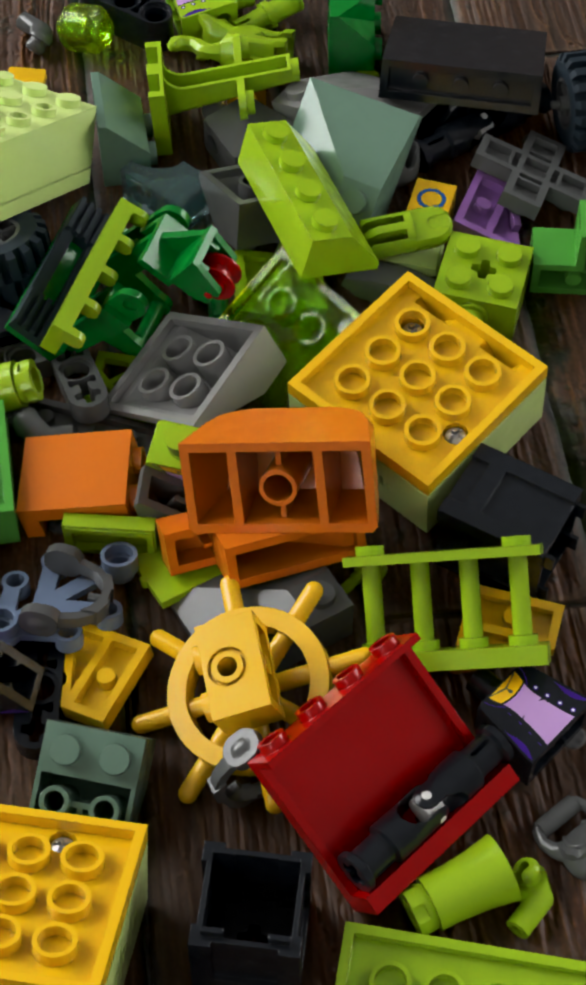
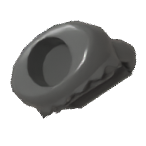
M567 795L533 823L532 835L541 851L549 857L563 862L566 869L574 877L586 881V819L582 820L581 824L567 836H562L561 841L553 842L547 839L578 812L582 811L586 814V799Z

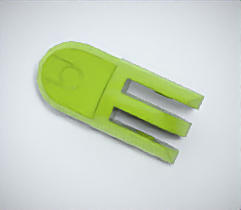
M435 206L371 217L359 221L360 229L364 233V237L377 259L437 248L449 240L453 230V221L448 212Z

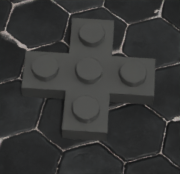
M530 130L522 149L485 133L470 166L507 182L497 204L508 208L510 212L516 215L525 216L534 221L544 200L553 203L560 210L570 211L574 214L578 212L579 201L586 200V179L559 167L567 146L533 130Z

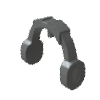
M64 543L50 545L44 556V564L49 570L69 577H75L80 574L90 578L100 589L101 594L89 592L87 601L94 603L82 608L79 612H60L57 608L50 605L28 603L22 607L18 616L19 626L30 634L48 637L54 635L57 629L79 628L89 624L98 625L109 614V606L113 602L114 582L112 575L106 574L98 565L84 559L82 551L75 546Z
M242 728L225 741L223 758L216 765L211 776L206 779L217 803H223L228 808H244L253 801L263 798L260 781L254 784L249 782L242 785L238 780L233 781L229 785L226 783L236 770L245 771L250 767L247 763L260 752L257 745L263 740V737L258 731L252 728Z

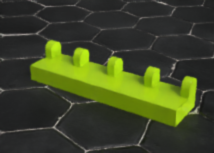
M120 198L43 338L40 347L56 355L63 342L76 349L83 347L86 336L74 328L73 325L80 313L91 319L98 318L102 307L98 302L89 298V295L97 281L109 287L115 285L119 275L115 270L106 266V263L113 249L123 255H130L132 253L135 243L132 239L122 234L128 222L141 228L146 226L149 220V215L146 211L124 198Z

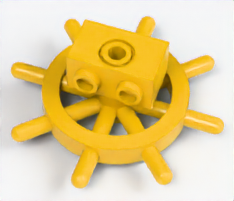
M226 575L220 581L225 613L212 618L203 625L194 627L195 632L186 642L162 629L154 630L151 633V645L175 659L168 679L167 706L135 716L131 722V727L135 733L145 734L173 725L179 739L198 757L178 790V798L182 803L191 804L197 799L207 783L206 779L211 776L214 768L223 758V746L233 733L242 728H252L258 731L264 739L270 734V723L283 720L291 725L298 719L295 712L300 706L282 697L281 692L310 684L307 701L319 695L324 697L335 687L332 681L336 675L350 665L362 664L372 655L368 647H361L329 657L320 640L305 625L324 592L319 582L311 581L307 583L289 613L270 607H244L239 583L234 579H229L228 575ZM268 634H273L274 637L269 643ZM292 644H296L301 649L307 664L276 673L277 668ZM199 676H204L206 692L194 698ZM205 716L209 723L213 722L218 726L210 740H208L199 727L198 717ZM251 768L245 771L236 770L232 774L237 776H256ZM260 782L266 810L271 814L281 813V809Z

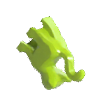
M199 14L198 21L203 28L202 39L179 35L171 37L167 43V48L171 52L190 51L196 54V60L205 61L211 59L223 66L234 63L232 34L239 32L240 36L248 35L250 59L242 60L244 62L290 53V58H294L296 30L285 29L279 32L252 25L233 26L226 19H215L208 14Z

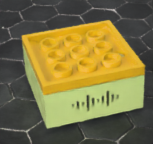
M407 271L287 382L289 407H342L362 412L374 426L379 498L424 532L428 533L438 522V508L467 468L479 445L483 443L506 454L542 417L548 366Z
M0 804V985H124L148 900V824Z

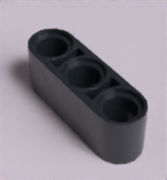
M80 0L81 16L87 23L145 49V42L161 41L162 52L168 50L167 43L174 36L172 8L166 2L161 0Z

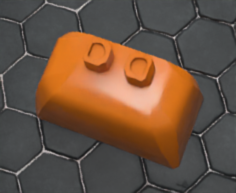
M342 407L252 408L239 410L213 418L178 444L189 528L194 533H374L378 528L379 489L374 426L358 410Z

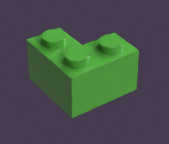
M580 200L574 229L532 227L529 247H534L529 276V292L586 295V200Z

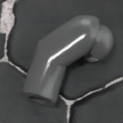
M26 11L22 12L16 20V26L31 36L26 41V48L38 56L43 55L46 47H50L52 44L53 31L44 21Z
M31 407L21 408L13 418L14 430L24 441L25 437L75 433L73 424L50 427L38 416V412Z

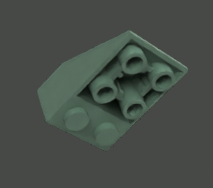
M47 719L29 808L137 823L147 790L157 739L63 720Z

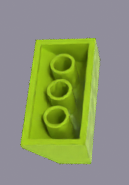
M286 120L249 123L238 158V164L300 279L377 269L379 266L378 259L314 148Z

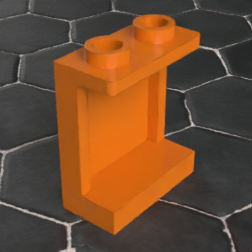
M132 429L25 437L16 514L28 538L45 537L48 521L62 520L64 512L137 516L134 502L140 469L145 465L147 456L145 448L143 446L138 447Z

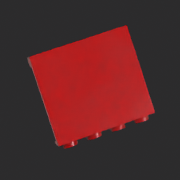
M391 632L374 642L369 648V652L372 654L362 664L350 665L336 675L332 681L335 687L324 697L319 695L304 703L295 712L298 719L285 731L283 728H280L267 735L257 745L260 752L247 763L355 912L379 915L520 780L509 763H500L484 778V786L466 803L450 812L446 820L402 863L394 862L375 880L376 887L370 893L361 891L346 877L338 864V855L343 851L351 852L369 835V827L415 786L422 785L428 779L434 767L448 754L455 750H462L475 738L411 647L421 639L417 633L395 635L394 632ZM409 808L402 816V819L416 824L415 815Z

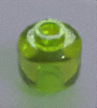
M70 3L63 9L56 23L59 40L64 48L71 52L99 54L110 44L114 35V24L105 8L97 4Z

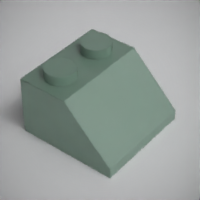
M90 72L94 105L97 106L96 128L104 186L152 182L151 165H158L156 142L148 141L147 137H154L151 113L143 114L141 97L100 72Z

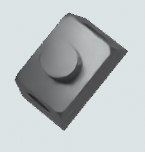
M238 99L228 105L221 101L204 106L202 109V115L205 118L203 121L205 147L219 167L238 164V158L249 123L286 120L293 126V122L256 99V114L248 115V119L240 121Z

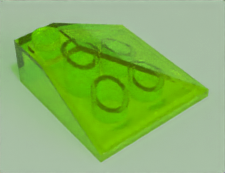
M281 246L218 319L252 323L266 327L287 360V363L266 393L257 399L267 408H290L287 382L347 328L360 313L318 277L300 279L285 249Z

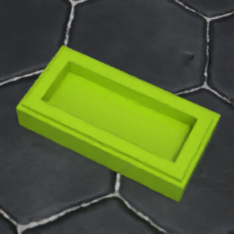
M68 512L63 514L61 527L65 544L77 547L82 553L100 554L106 545L119 541L134 545L137 553H155L158 550L159 538L155 522L157 518Z

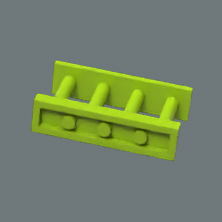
M515 535L501 537L502 546L390 554H385L384 545L355 547V556L342 558L343 568L361 567L367 643H363L362 647L370 648L374 642L386 635L381 565L409 564L414 633H417L421 638L411 648L428 672L549 665L552 661L550 641L539 642L538 633H533L527 556L543 554V543L531 544V535ZM507 557L513 634L508 635L509 643L489 644V636L483 635L478 559ZM458 560L464 637L459 638V646L440 647V639H435L429 562Z

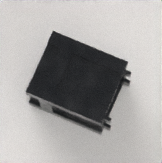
M481 443L452 491L438 508L437 535L433 551L502 546L501 537L531 535V544L543 543L544 553L527 556L530 597L546 600L549 588L544 585L567 548L573 550L577 548L579 537L573 534V527L576 517L583 519L585 516L586 505L580 502L584 489ZM508 558L478 559L480 585L510 592ZM458 560L434 562L459 574Z
M204 840L201 859L203 887L197 924L191 923L187 944L192 985H302L308 925L310 924L312 908L313 853L292 850L291 855L232 849L227 848L225 842ZM251 932H256L260 934L262 939L267 940L268 943L240 939L248 937Z

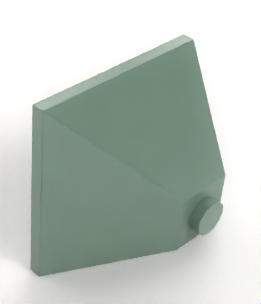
M310 77L292 127L314 148L357 225L360 227L359 221L361 219L386 215L422 116Z

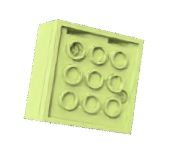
M0 71V222L90 183L91 168L89 167L92 164L97 106L81 101V97L76 94L56 93L47 90V85L43 83L23 82L14 79V74L11 72Z

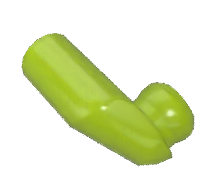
M532 857L521 858L513 866V872L517 879L522 899L520 905L507 920L506 925L513 934L521 939H528L554 902L548 875L544 867L539 865L538 861Z

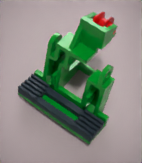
M83 196L68 212L4 329L49 361L62 355L66 349L79 353L101 341H105L126 355L137 356L156 331L163 315L168 314L173 306L171 298L162 292L141 271L146 269L168 287L175 284L189 296L205 304H210L212 298L226 300L234 294V284H237L242 278V271L236 263L238 256L213 225L206 229L189 231L188 227L191 223V218L184 209L175 205L163 206L149 215L146 226L141 228L134 225L129 229L125 227L122 234L134 241L135 247L130 255H123L113 249L106 266L115 270L119 275L114 286H108L95 294L100 282L97 281L89 298L98 302L102 307L98 318L91 319L80 313L73 327L86 336L83 347L76 349L63 342L56 355L40 347V344L110 216L107 213L102 215V209L99 207L94 209L95 204L92 201L89 204L86 203L87 198ZM144 316L136 333H134L129 328L132 321Z

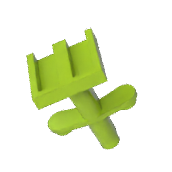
M239 32L232 34L233 64L186 73H176L164 66L161 41L145 42L148 63L146 64L149 86L148 100L157 156L173 154L170 115L238 97L240 121L247 120L248 115L256 114L255 92L292 82H300L298 57L290 58V53L242 62V60L250 59L248 35L240 36Z

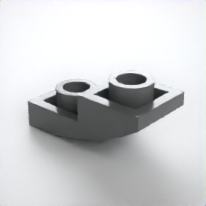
M378 260L379 266L377 269L346 273L341 283V286L350 290L354 296L373 303L407 271L433 288L436 280L411 268Z

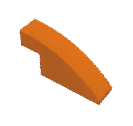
M187 512L155 519L162 560L171 576L217 565L223 577L228 575L229 579L236 580L240 585V589L342 562V558L355 556V547L367 546L365 533H194L189 528Z

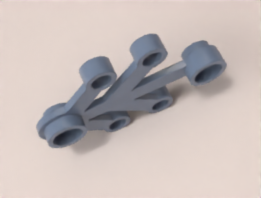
M113 542L106 545L100 552L101 565L99 567L106 574L112 575L114 584L128 583L138 572V553L134 545L128 542ZM43 554L40 560L42 572L33 602L31 603L50 605L57 608L60 612H79L82 608L94 603L90 601H77L78 598L98 588L93 580L82 575L58 588L60 580L67 576L49 570L44 564L45 554ZM11 571L2 577L0 640L11 647L20 641L55 642L56 649L67 654L77 652L83 647L84 636L82 627L57 629L54 635L48 637L37 636L24 631L18 624V616L22 608L17 609L19 602L27 599L31 594L29 576L23 571ZM113 599V602L110 603L109 614L112 615L106 616L102 622L96 625L99 629L113 631L122 626L124 622L123 608L119 601Z

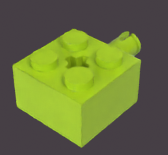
M452 230L434 289L512 341L529 282L534 247Z

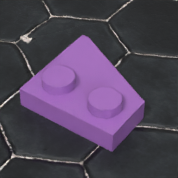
M477 170L453 219V231L520 244L518 234L522 226L520 216L510 212L508 208L497 204L507 182Z

